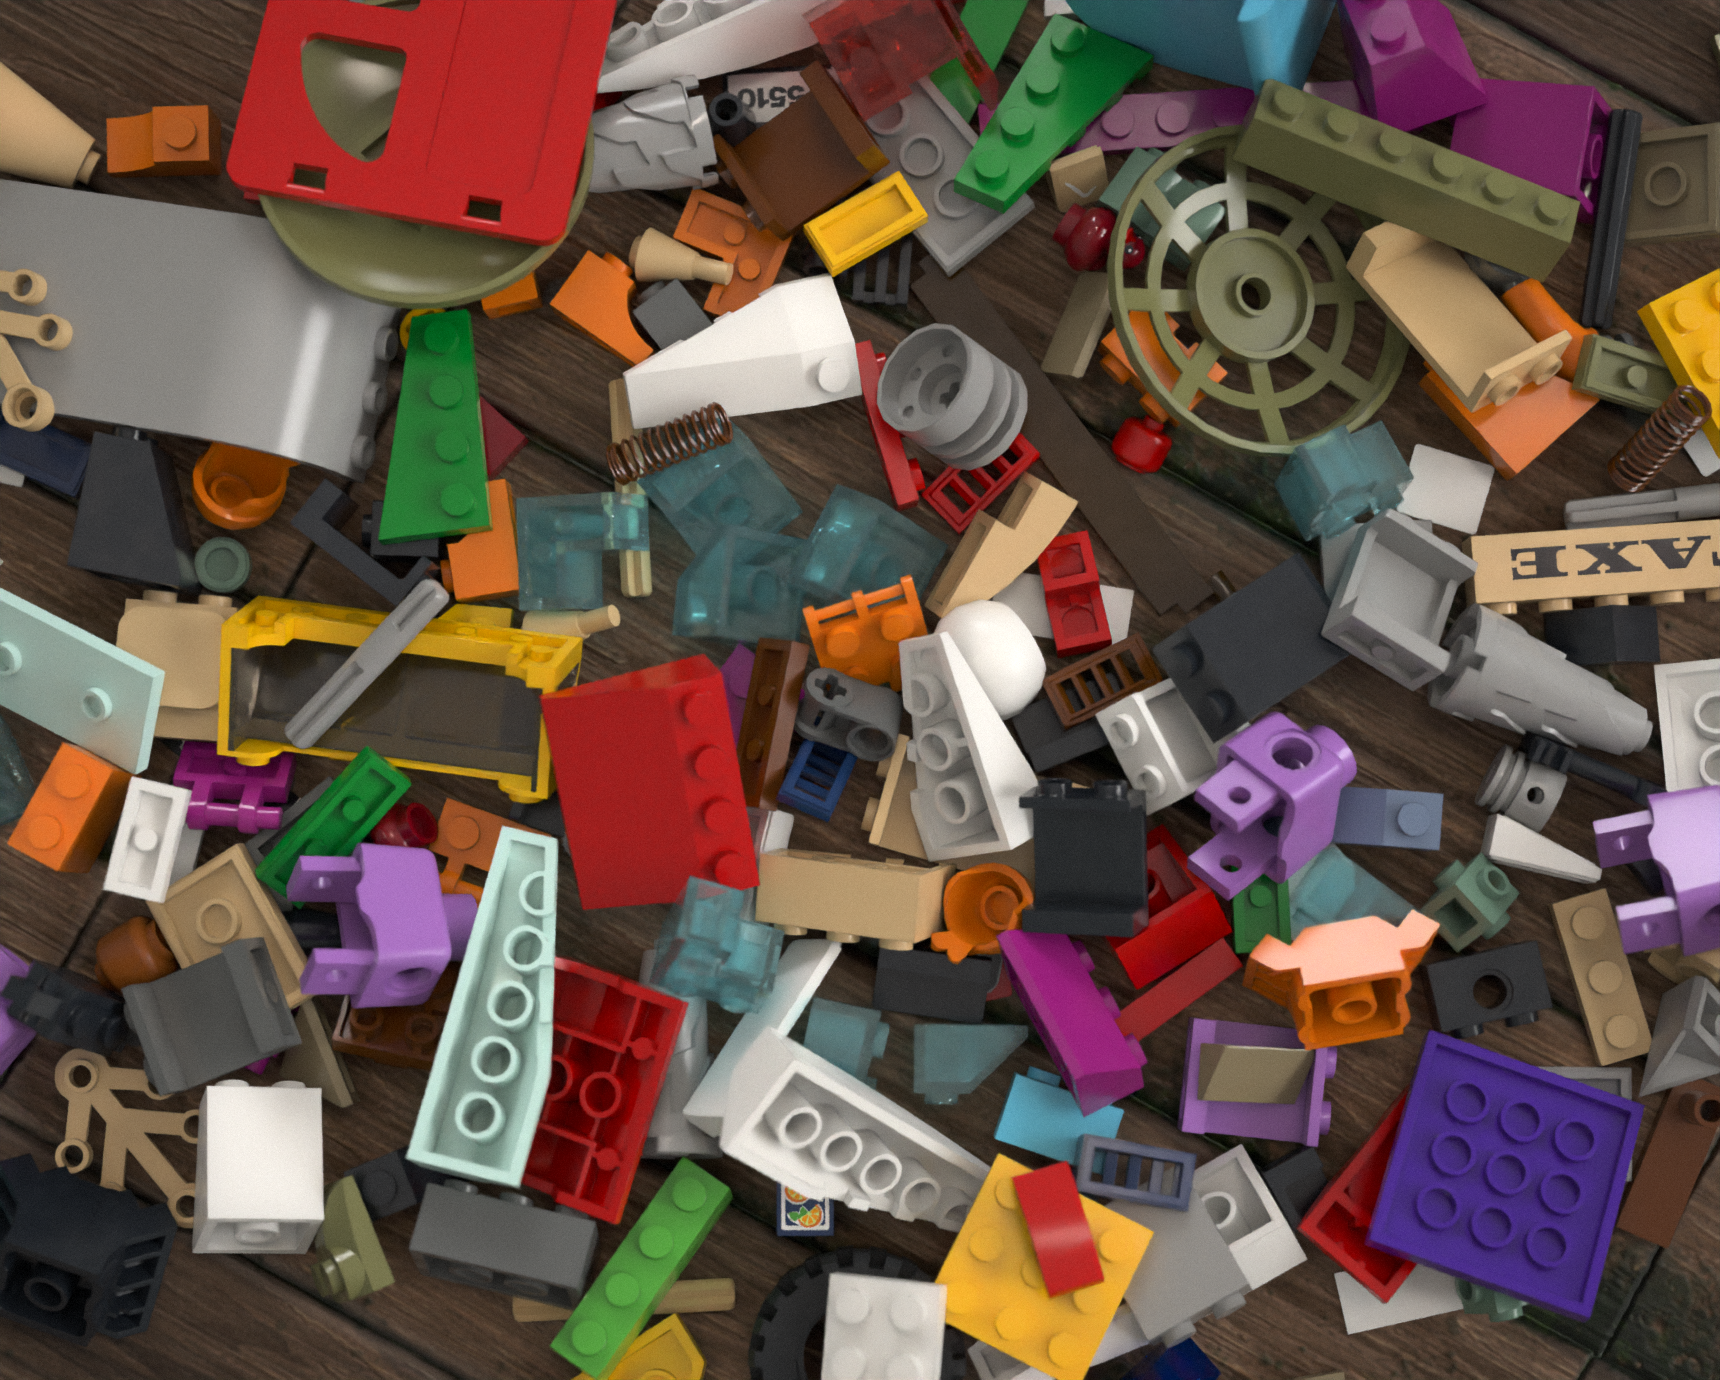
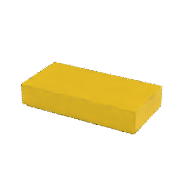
M897 171L804 225V233L831 276L834 277L928 222V214L900 171Z

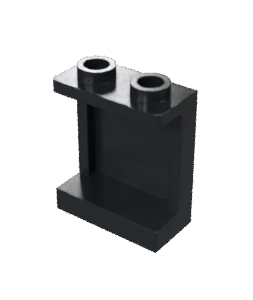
M326 478L290 522L396 607L422 580L432 578L444 588L440 583L442 579L441 569L425 556L419 559L404 579H399L341 534L339 531L358 509L359 505Z

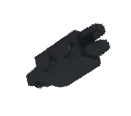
M34 958L25 977L11 975L0 993V996L9 1000L5 1008L7 1013L49 1040L110 1057L113 1051L121 1053L127 1043V1040L124 1039L129 1030V1025L124 1015L125 998L84 974Z

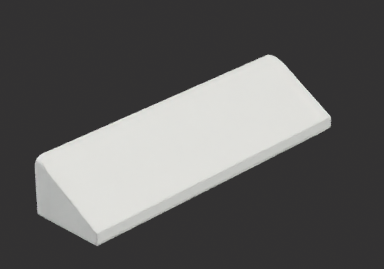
M799 939L789 944L683 1109L682 1115L686 1120L713 1138L716 1136L720 1137L732 1070L766 1025L785 1036L788 1035L840 953L842 943L827 939Z

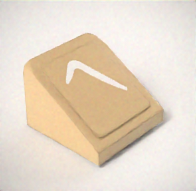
M1095 145L1051 161V168L1046 172V180L1056 207L1060 212H1067L1075 202L1083 206L1099 200L1109 186L1104 156L1100 146L1097 147Z

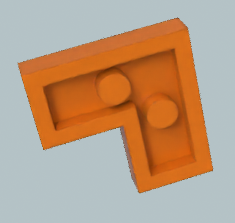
M692 189L672 238L693 250L733 264V275L729 285L713 283L703 307L705 314L718 318L728 311L733 313L759 298V293L775 285L796 233L782 241L768 228L759 232L749 220L741 205L701 189Z

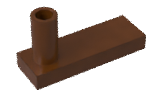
M762 637L758 639L736 748L746 807L777 812L778 802L780 801L776 800L790 770L785 769L810 648L808 644ZM800 776V778L828 790L827 787Z
M1698 1079L1666 1090L1632 1172V1181L1628 1182L1619 1204L1615 1227L1666 1249L1669 1248L1714 1135L1720 1126V1087Z

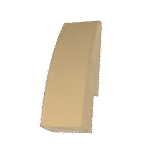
M1024 471L997 519L980 509L978 510L924 606L943 619L955 607L976 600H989L1007 587L1038 558L1059 533L1078 504V501Z

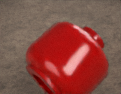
M1146 414L1143 420L1137 417L1126 418L1111 444V449L1116 455L1115 458L1136 472L1142 474L1157 472L1172 447L1171 437L1162 431L1165 423L1160 424L1149 414Z

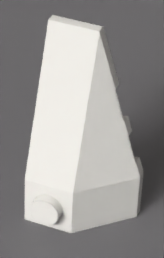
M826 273L775 284L759 293V298L733 313L728 311L713 320L714 324L685 341L679 340L622 373L632 427L640 429L655 427L659 424L663 426L666 421H670L673 424L674 418L677 417L682 420L683 414L691 417L692 410L699 413L701 407L707 408L708 404H712V402L720 404L728 417L809 407L863 395L855 341L831 275ZM714 410L715 418L717 419L719 417Z
M943 631L899 642L903 706L912 715L913 740L906 743L907 759L915 762L917 788L910 791L911 810L928 861L932 862L1012 850L1033 838V809L1019 808V796L1037 786L1035 773L949 633Z

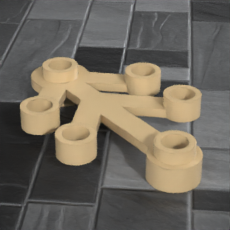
M25 268L18 269L15 272L0 270L1 293H9L12 299L27 306H35L45 298L47 283L40 274ZM31 279L32 288L28 294L23 296V285L27 280ZM0 310V378L7 389L2 401V413L6 421L12 426L29 432L39 431L53 419L55 412L53 399L46 390L32 385L4 335L32 339L43 347L59 351L66 348L71 342L73 336L72 326L66 319L52 313L36 317ZM57 323L58 332L49 341L48 331L52 325ZM37 401L36 412L30 418V407Z
M79 1048L67 1052L59 1060L55 1069L56 1087L60 1094L69 1100L65 1141L58 1146L55 1153L58 1167L67 1166L70 1173H77L85 1170L91 1164L93 1150L87 1139L93 1106L106 1122L101 1183L99 1186L117 1191L126 1190L124 1184L129 1150L168 1197L167 1206L177 1225L183 1228H193L194 1216H186L182 1213L180 1201L185 1195L195 1198V1182L187 1183L147 1133L177 1135L189 1143L196 1144L198 1143V1137L193 1136L189 1132L188 1121L194 1115L199 1116V1109L178 1113L125 1108L111 1089L144 1091L147 1096L154 1100L168 1099L175 1094L160 1096L148 1080L144 1069L111 1067L104 1055ZM80 1065L86 1066L91 1072V1080L85 1087L76 1084L73 1078L75 1069ZM71 1145L78 1146L83 1152V1160L78 1166L70 1165L66 1160L65 1153Z

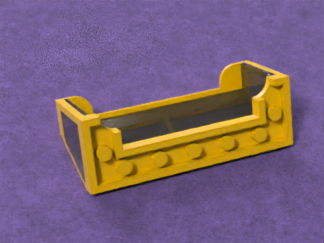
M258 595L221 624L217 755L236 757L237 763L247 766L266 765L270 762L271 757H275L283 751L353 761L361 750L368 745L397 767L498 780L499 789L509 793V798L519 803H537L543 799H548L557 788L538 696L577 686L582 659L583 637L432 618L409 645L363 691L312 747L299 749L285 736V726L391 613Z

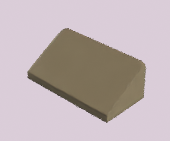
M1086 271L1079 275L1041 365V370L1045 375L1074 387L1080 385L1111 312L1107 273Z
M1201 1043L1197 1100L1295 1104L1313 1063L1315 1050L1305 1051L1303 1048Z

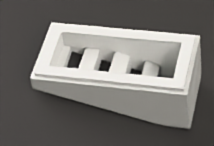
M1489 815L1481 852L1490 862L1584 884L1596 883V881L1600 880L1602 869L1594 863L1505 815Z

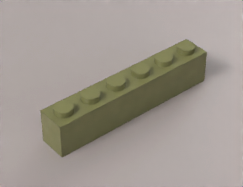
M1274 79L1265 80L1243 119L1232 156L1233 160L1540 282L1545 281L1571 244L1580 201Z

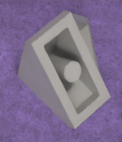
M1693 976L1662 994L1639 1097L1720 1073V992L1706 977Z

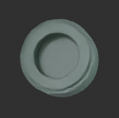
M216 537L210 539L199 548L195 556L194 564L198 580L206 588L217 593L226 594L239 590L247 583L252 573V559L248 550L232 538Z

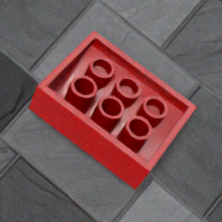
M704 654L538 696L580 906L583 910L707 900L760 885L723 676Z

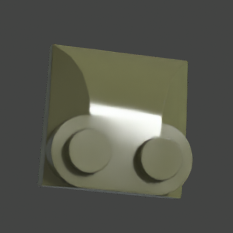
M353 1175L323 1186L324 1220L314 1237L318 1263L310 1266L314 1283L320 1295L325 1297L331 1294L336 1303H343L395 1283Z

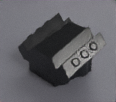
M31 1153L0 1161V1316L86 1348L97 1332L119 1339L147 1331L178 1228L166 1202L140 1209L131 1189L124 1191L110 1190L70 1174L67 1166L40 1172Z

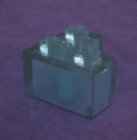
M1382 420L1351 435L1344 424L1296 447L1274 485L1305 540L1308 541L1321 534H1324L1328 540L1351 529L1356 524L1354 518L1370 510L1377 516L1387 508L1394 509L1404 501L1402 495L1414 479V476Z
M603 492L516 498L519 611H585L603 607L602 554L649 551L648 495Z
M690 876L662 923L649 983L664 987L668 993L683 998L697 996L718 1002L722 1008L730 1012H753L758 1014L773 992L785 931L741 919L740 914L745 895L744 891Z
M815 995L803 1047L875 1090L878 1079L867 1077L872 1056L883 1059L890 1024L879 1021L881 1009Z

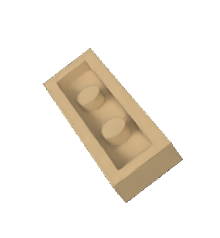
M1606 888L1548 904L1597 1066H1605L1649 1053L1652 1037L1627 956L1622 949L1619 930Z

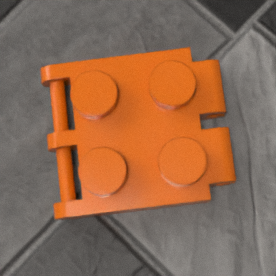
M910 574L900 577V584L863 595L862 590L852 592V599L818 610H814L813 605L802 608L820 668L836 669L847 676L875 686L889 682L891 690L895 692L902 690L899 642L928 635L916 589ZM904 594L905 596L903 598L891 602H887L872 608H867L868 605L884 601ZM856 609V613L821 624L818 623V621ZM830 684L826 685L828 691L831 687Z

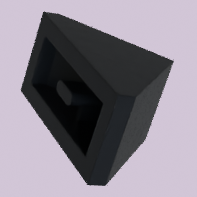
M1606 605L1543 614L1545 643L1565 653L1566 660L1580 667L1660 662L1656 606Z

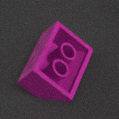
M1023 929L1008 930L997 935L1007 977L1082 1116L1086 1117L1143 1088L1144 1082L1141 1067L1147 1064L1144 1052L1133 1033L1123 1037L1115 1022V1019L1121 1017L1119 1008L1109 989L1104 986L1097 990L1088 974L1095 970V967L1082 941L1079 939L1071 943L1067 934L1023 932Z

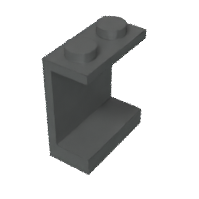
M264 937L239 939L222 946V953L153 982L132 984L121 989L126 1001L124 1005L126 1021L132 1031L138 1034L145 1054L143 1059L145 1074L150 1083L157 1087L160 1096L185 1092L302 1044Z

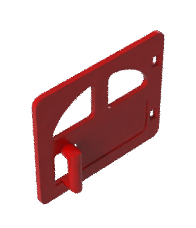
M268 0L226 167L229 178L236 188L245 192L532 245L549 246L555 244L566 232L618 0H420L418 8L410 12L346 0ZM315 39H324L400 53L406 57L385 149L377 160L363 162L345 152L331 139L317 119L309 102L303 79L302 51L308 42ZM296 169L327 174L325 189L293 184ZM470 201L502 206L500 222L467 216Z

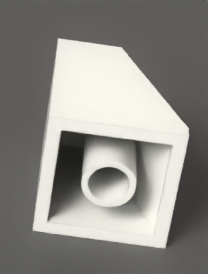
M223 1080L217 1082L214 1086H207L199 1105L192 1253L306 1254L324 1220L321 1088H306L305 1084L299 1081H281L273 1084L271 1087H249V1084L243 1080Z

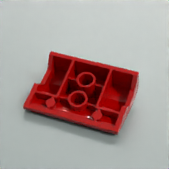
M555 954L551 1076L521 1184L550 1194L555 1202L607 1222L620 1224L689 1002L618 973L572 957Z

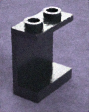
M1047 778L1038 780L1037 786L1019 796V808L1033 809L1036 900L1022 909L1023 932L1134 937L1149 925L1146 790L1127 789V782L1123 780H1100L1093 782V788L1072 787V780Z

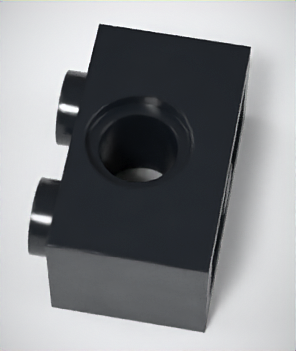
M1525 940L1418 965L1433 1031H1449L1450 1037L1456 1039L1483 1034L1484 1028L1482 1023L1504 1018L1506 1027L1539 1021L1537 1010L1553 1007L1537 940ZM1489 975L1498 984L1499 995L1491 1006L1484 1008L1475 1001L1473 987L1480 977Z

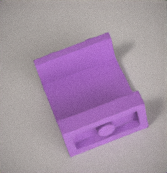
M1189 1017L1177 1129L1189 1133L1205 1134V1132L1297 1142L1306 1146L1318 1147L1319 1134L1328 1135L1330 1127L1331 1102L1323 1101L1325 1078H1334L1337 1046L1313 1049L1315 1050L1314 1060L1295 1104L1197 1100L1201 1043L1303 1049L1304 1045L1299 1040L1296 1029Z

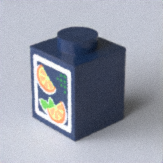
M777 1181V1236H834V1199L824 1197L822 1201L806 1198Z

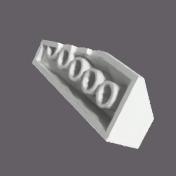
M665 0L657 5V10L654 12L651 21L642 26L636 22H629L610 34L597 93L659 87L671 83L673 78L695 75L697 80L755 66L807 48L820 41L833 40L851 27L869 19L882 18L890 14L896 7L909 2V0Z
M766 1025L732 1070L719 1144L724 1152L806 1198L822 1201L824 1197L843 1201L849 1208L862 1211L874 1208L890 1212L897 1219L913 1222L917 1218L934 1222L940 1229L959 1233L991 1168L990 1166L887 1097Z
M1242 1144L1194 1170L1192 1185L1252 1290L1307 1260L1291 1228ZM1124 1296L1089 1367L1150 1343ZM980 1340L968 1349L981 1380L1055 1379Z

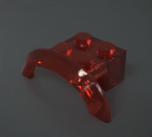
M826 0L802 14L848 99L863 121L868 120L911 95L910 84L955 58L989 111L996 108L999 82L950 0Z

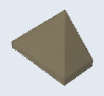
M311 998L300 1005L295 1020L302 1044L286 1050L279 1075L290 1081L302 1082L306 1088H321V1097L341 1108L361 1102L343 1053L332 1050L334 1031L321 998Z

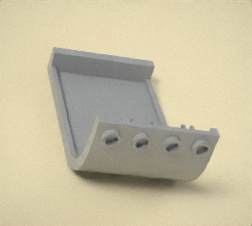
M0 179V270L15 272L18 269H29L43 276L47 283L45 298L35 306L24 305L12 299L9 293L0 292V310L36 317L52 313L66 319L71 324L73 330L71 342L66 348L59 351L43 347L32 339L4 335L32 385L46 390L51 395L55 416L235 446L302 463L346 481L364 483L366 471L371 467L375 458L376 445L373 438L378 415L383 412L387 402L385 382L389 363L394 359L398 350L399 337L396 330L401 308L371 303L348 295L328 285L293 257L279 240L267 218ZM31 279L27 280L23 285V296L28 294L32 288ZM57 323L52 325L48 331L49 341L58 332ZM0 378V406L2 407V401L7 389ZM37 401L30 407L31 412H36Z

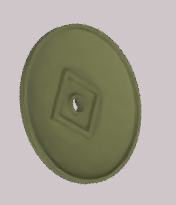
M365 0L360 3L410 12L418 8L420 0ZM324 39L312 40L303 48L302 70L306 93L317 119L331 139L345 152L363 162L377 160L385 149L406 57L400 53ZM592 117L566 232L558 242L549 246L532 245L258 194L269 224L282 244L307 270L328 285L356 298L389 307L437 309L462 305L488 297L520 281L555 252L569 234L586 201L593 176L595 147ZM296 169L292 183L325 189L327 174ZM470 201L467 216L500 222L502 206Z

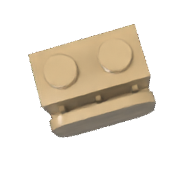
M144 590L143 600L126 599L125 612L118 625L116 647L165 671L153 738L217 743L221 624L240 610L237 607H232L233 598L199 595L198 604L177 603V593ZM231 648L229 723L236 718L239 709L244 649Z

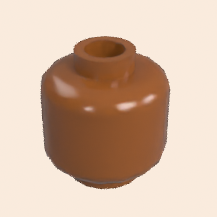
M132 916L101 937L96 945L95 955L97 963L95 964V973L98 980L111 991H117L122 995L121 989L126 986L150 983L177 972L178 961L156 920L148 916Z

